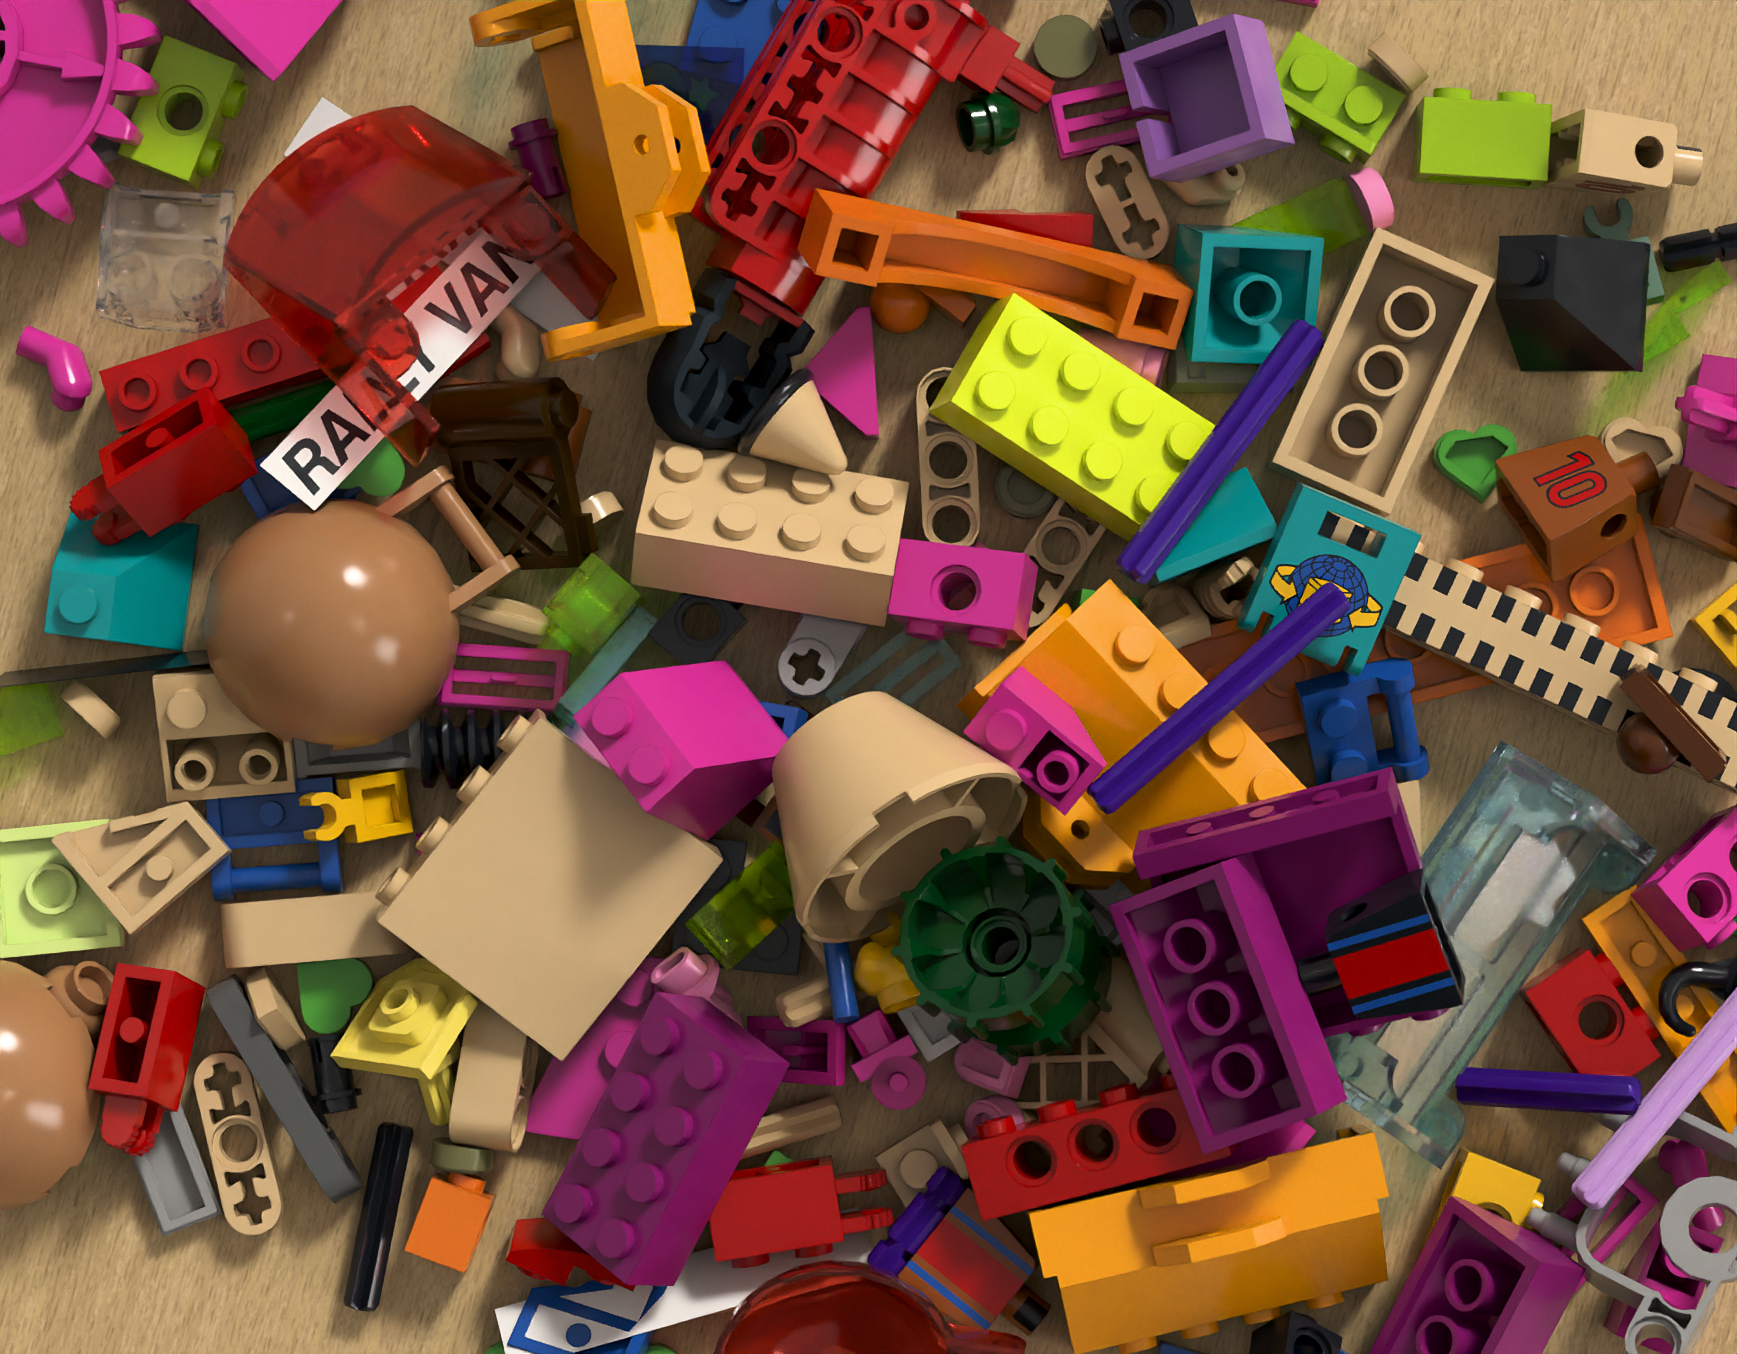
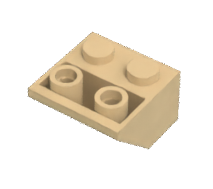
M210 664L156 670L152 683L167 803L296 792L297 778L293 739L292 743L279 739L250 721L226 696Z

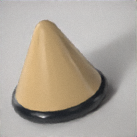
M807 368L800 369L791 374L766 399L747 423L737 443V450L743 456L753 455L830 475H840L847 467V458L814 384V374Z

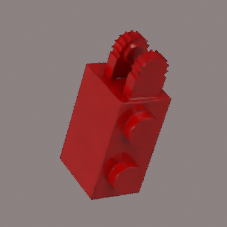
M205 386L98 450L103 474L88 482L87 486H82L80 490H76V494L69 501L71 504L69 508L83 522L85 520L90 521L92 518H96L98 514H102L94 521L93 531H91L101 545L112 546L116 542L119 543L120 539H126L141 529L150 538L168 526L182 522L193 511L223 493L234 491L245 480L258 473L248 435L208 387Z
M117 963L88 1089L106 1097L101 1117L103 1124L100 1125L101 1132H99L103 1136L101 1140L105 1141L106 1145L117 1150L123 1149V1153L133 1157L137 1155L143 1157V1154H149L151 1148L154 1149L153 1144L157 1142L155 1135L159 1134L163 1112H178L206 988L176 971Z
M832 1155L734 1171L709 1218L716 1262L731 1260L732 1268H749L768 1263L770 1261L769 1253L794 1250L795 1257L797 1258L817 1257L833 1252L832 1243L843 1242L844 1234L892 1225L894 1223L892 1208L875 1206L860 1211L841 1213L838 1195L857 1191H872L888 1183L886 1169L872 1168L835 1174Z

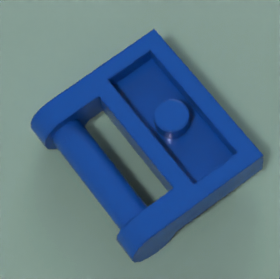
M1401 657L1387 658L1365 664L1359 676H1354L1342 670L1295 683L1315 786L1392 767L1395 778L1400 781L1419 780L1428 774L1430 770L1427 749L1419 744L1410 690L1415 685L1413 666L1409 660ZM1376 693L1385 695L1394 747L1376 751L1367 696Z
M335 777L297 780L296 792L205 799L207 822L231 850L318 843L319 862L234 868L231 852L211 869L212 892L216 902L235 900L238 893L322 887L323 893L344 891L340 835L330 841H309L304 839V831L317 829L322 825L324 812L320 806L299 805V798L310 792H330L336 794Z

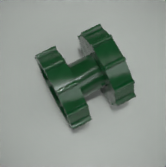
M1003 836L996 838L995 845L972 847L952 854L947 848L942 849L940 855L943 860L924 875L912 893L908 891L901 892L900 897L906 903L900 926V946L894 947L891 950L892 956L905 966L909 978L920 992L916 999L917 1005L931 1017L938 1016L940 1012L948 1016L951 1022L948 1024L947 1030L961 1043L965 1044L970 1039H973L988 1050L997 1052L1011 1066L1018 1064L1019 1057L1043 1055L1057 1049H1061L1065 1054H1071L1073 1048L1070 1043L1088 1029L1100 1011L1109 1013L1112 1010L1111 1004L1106 1000L1111 983L1112 958H1116L1121 954L1118 947L1105 936L1102 927L1092 915L1091 911L1095 907L1094 901L1081 888H1077L1073 893L1067 889L1063 882L1067 879L1068 874L1054 858H1049L1043 863L1027 852L1015 849ZM1010 940H1019V950L1016 956L1006 964L996 965L995 955L998 948Z

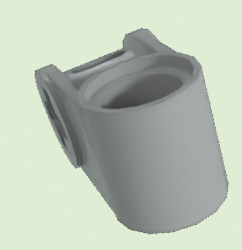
M801 613L797 621L798 626L782 651L778 662V680L782 688L789 695L801 700L814 699L822 695L830 687L849 654L852 655L870 626L869 624ZM811 653L819 658L816 669L824 676L820 681L809 678L802 686L793 681L796 670L789 664V661L793 657L803 661Z

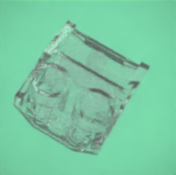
M115 181L109 190L106 189L99 238V273L96 311L99 318L135 329L202 333L225 328L227 324L228 273L236 210L235 191L221 189V194L139 189L121 186L120 181Z

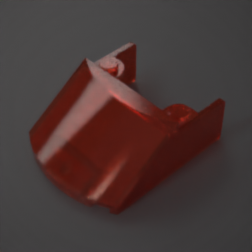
M413 105L385 108L350 118L323 131L293 151L261 182L246 203L230 235L222 263L229 273L414 467H418L427 459L439 432L440 425L398 381L416 362L420 349V340L413 324L391 300L480 227L513 258L524 261L532 260L589 321L593 320L602 311L617 280L616 274L530 185L534 173Z

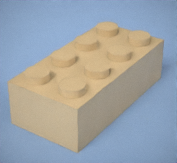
M1376 227L1368 236L1323 337V346L1314 357L1312 366H1310L1265 468L1382 517L1390 515L1495 279Z
M656 439L635 532L630 584L885 627L909 482L844 471L840 475H830L753 455L743 456L740 453L718 449L705 450L682 443Z

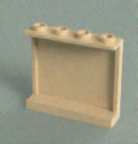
M537 708L528 720L518 715L512 721L496 744L503 752L487 771L480 765L473 770L456 793V797L462 801L460 806L447 822L438 816L428 826L415 845L422 852L407 872L397 867L379 888L375 898L381 902V905L377 908L378 923L560 1061H563L724 859L719 848L710 841L646 813L615 772L546 719L545 713Z

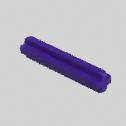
M1466 1067L1462 1069L1455 1080L1458 1102L1470 1106L1632 1116L1636 1114L1643 1098L1641 1082L1635 1077Z

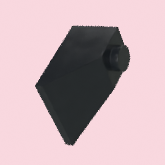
M1568 235L1499 236L1496 302L1520 370L1527 373L1643 372L1650 244Z

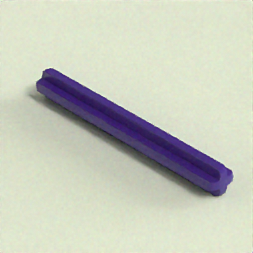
M1300 319L1292 322L1118 556L1116 564L1124 576L1141 585L1150 580L1323 346L1322 333L1315 326Z
M1331 582L1321 586L1096 779L1087 789V793L1095 805L1105 814L1115 812L1342 617L1351 606L1345 594Z

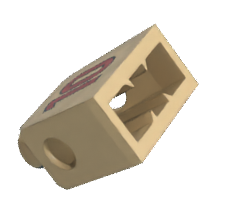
M1585 108L1551 122L1548 181L1542 187L1629 198H1645L1668 190L1671 183L1695 186L1701 175L1703 155L1700 148L1676 145L1678 131L1676 125L1672 123Z

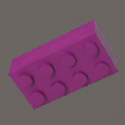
M656 992L541 1215L626 1285L674 1286L790 1063L704 997Z

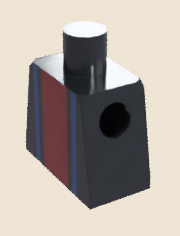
M1424 868L1413 870L1332 911L1328 915L1325 931L1328 950L1298 959L1301 980L1309 996L1343 987L1354 1015L1360 1019L1446 1009L1463 1005L1466 978Z

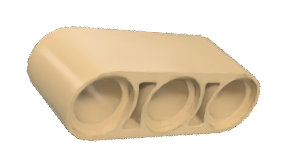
M941 367L933 369L923 376L916 394L922 531L927 542L971 547L978 537L980 528L977 446L974 441L928 412L930 407L926 400L927 392L936 383L945 382L953 369ZM950 445L961 450L966 460V468L962 474L952 479H944L935 475L930 467L929 458L938 447ZM949 508L957 509L964 513L970 526L967 536L956 543H947L940 540L932 527L936 514Z
M378 891L220 904L225 968L410 953L409 945L377 922V908L381 905V902L375 898Z
M477 998L478 1005L465 1024L450 1110V1141L454 1144L516 1153L521 1147L525 1136L541 1045Z

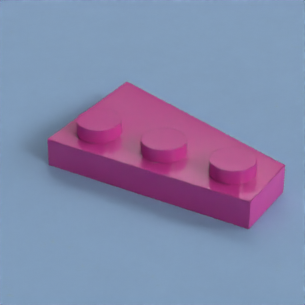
M647 955L565 1059L560 1061L553 1055L531 1098L525 1132L580 1140L656 992H664L652 983L651 974L655 967L666 958Z

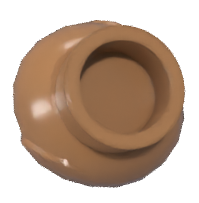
M83 961L77 966L67 964L57 966L46 973L44 977L54 985L49 991L60 1001L71 1018L80 1015L87 1026L91 1040L99 1037L114 978L111 972L97 962Z

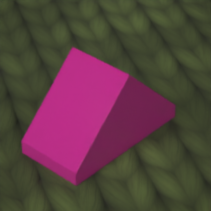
M871 306L858 307L805 368L811 370L814 374V384L825 405L864 439L879 440Z
M747 1016V1031L790 1063L781 1082L830 1086L846 1085V1023H835L833 1016H822L796 1028L786 1027L781 1022L779 1016Z

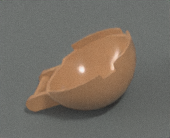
M446 464L434 469L379 506L355 499L326 498L314 511L303 501L291 503L263 516L231 544L209 581L211 584L207 595L205 618L202 620V628L209 663L226 696L250 721L277 738L292 743V739L295 738L315 744L332 745L331 751L377 744L406 730L431 708L455 664L461 630L460 612L505 583L521 569L511 554L506 557L503 556L451 485L455 476ZM431 499L483 571L456 590L436 550L412 525L402 519L403 516Z
M0 960V1211L15 1210L45 1198L52 1193L49 1189L58 1182L69 1167L79 1166L97 1127L101 1100L100 1094L88 1089L96 1051L82 1017L79 1015L71 1018L60 1001L49 991L54 985L48 979L18 963Z

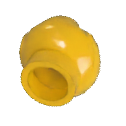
M896 912L886 914L889 923L892 925L882 932L869 936L872 942L860 948L857 955L856 968L853 973L856 986L868 995L877 997L883 1014L899 1012L917 1005L916 999L920 995V992L909 978L905 966L891 954L892 948L900 946L901 921Z

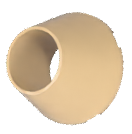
M872 691L857 694L821 711L801 726L785 742L776 755L771 769L797 921L810 938L823 943L848 942L882 932L892 925L886 917V914L890 912H896L901 921L906 907V903L900 897L901 892L908 891L912 893L924 875L943 860L940 855L942 849L947 848L952 854L972 847L995 845L998 836H1003L1006 840L1009 838L1019 823L1027 804L1028 795L1021 786L1020 782H1022V779L1009 765L885 692Z

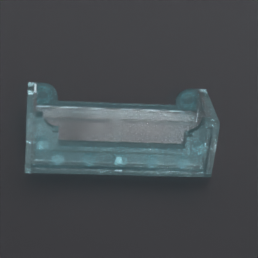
M1501 740L1421 856L1427 879L1466 978L1463 1005L1449 1008L1443 1015L1431 1020L1415 1021L1409 1017L1388 1022L1378 1031L1364 1036H1351L1347 1032L1324 1038L1348 1099L1343 1103L1441 1170L1460 1142L1465 1128V1119L1461 1108L1447 1097L1455 1085L1457 1075L1462 1074L1590 886L1606 894H1618L1626 891L1638 882L1658 852L1597 796Z

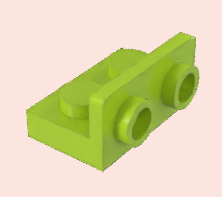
M1298 31L1275 67L1292 132H1296L1298 127L1301 126L1321 138L1318 147L1322 151L1348 165L1352 163L1353 159L1365 165L1406 97L1403 93Z

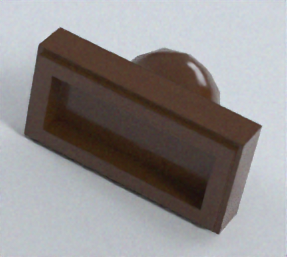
M1671 463L1666 481L1656 488L1650 498L1649 515L1652 520L1651 525L1655 526L1661 534L1669 538L1681 539L1719 559L1737 563V492L1690 467Z
M1634 664L1619 678V687L1642 711L1628 718L1618 732L1616 740L1618 755L1627 767L1636 773L1644 775L1660 774L1673 766L1681 752L1708 783L1726 769V754L1642 664Z

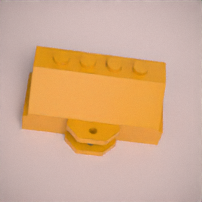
M515 0L471 16L469 24L476 47L500 46L533 37L531 38L533 51L538 52L553 122L558 132V144L567 183L570 188V197L599 320L570 325L541 334L540 338L546 362L576 359L691 326L690 316L696 313L674 217L692 211L711 173L697 108L663 85L651 84L644 86L625 0ZM676 139H678L679 142H680V151H679V153H677V149H676V144H675V140H676Z
M1109 579L1076 611L1065 602L1026 639V642H1022L956 705L972 721L999 685L1021 665L1073 708L1107 763L1096 777L1098 779L1208 683L1117 585ZM1232 710L1111 814L1102 812L1091 800L1086 790L1070 811L1063 815L1028 786L1024 790L1028 796L1024 813L1018 823V841L1033 857L1043 863L1049 858H1054L1068 874L1067 879L1063 882L1067 888L1107 890L1119 879L1133 895H1137L1153 889L1149 878L1140 880L1132 858L1139 831L1307 788Z
M1358 1124L1337 1129V1140L1057 1207L1047 1204L1026 1210L1044 1279L1053 1276L1057 1278L1073 1353L1082 1354L1118 1345L1120 1354L1139 1352L1157 1346L1155 1338L1157 1335L1180 1330L1182 1339L1202 1337L1218 1332V1321L1243 1315L1244 1324L1265 1322L1282 1316L1280 1306L1305 1300L1307 1309L1328 1307L1344 1301L1342 1291L1388 1281L1381 1216L1377 1199L1389 1197L1390 1195L1375 1133L1364 1125Z

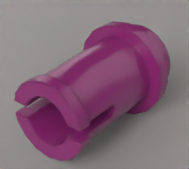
M547 118L529 121L511 128L513 140L508 143L510 150H517L530 192L529 198L531 203L550 200L569 193L570 188L566 183L553 138L558 136L557 129L549 128Z

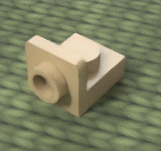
M940 1116L875 1155V1159L880 1167L886 1169L887 1178L905 1208L919 1191L923 1194L928 1189L925 1186L927 1181L941 1166L950 1168L963 1181L969 1178L960 1147L968 1141V1138L958 1122L947 1128Z

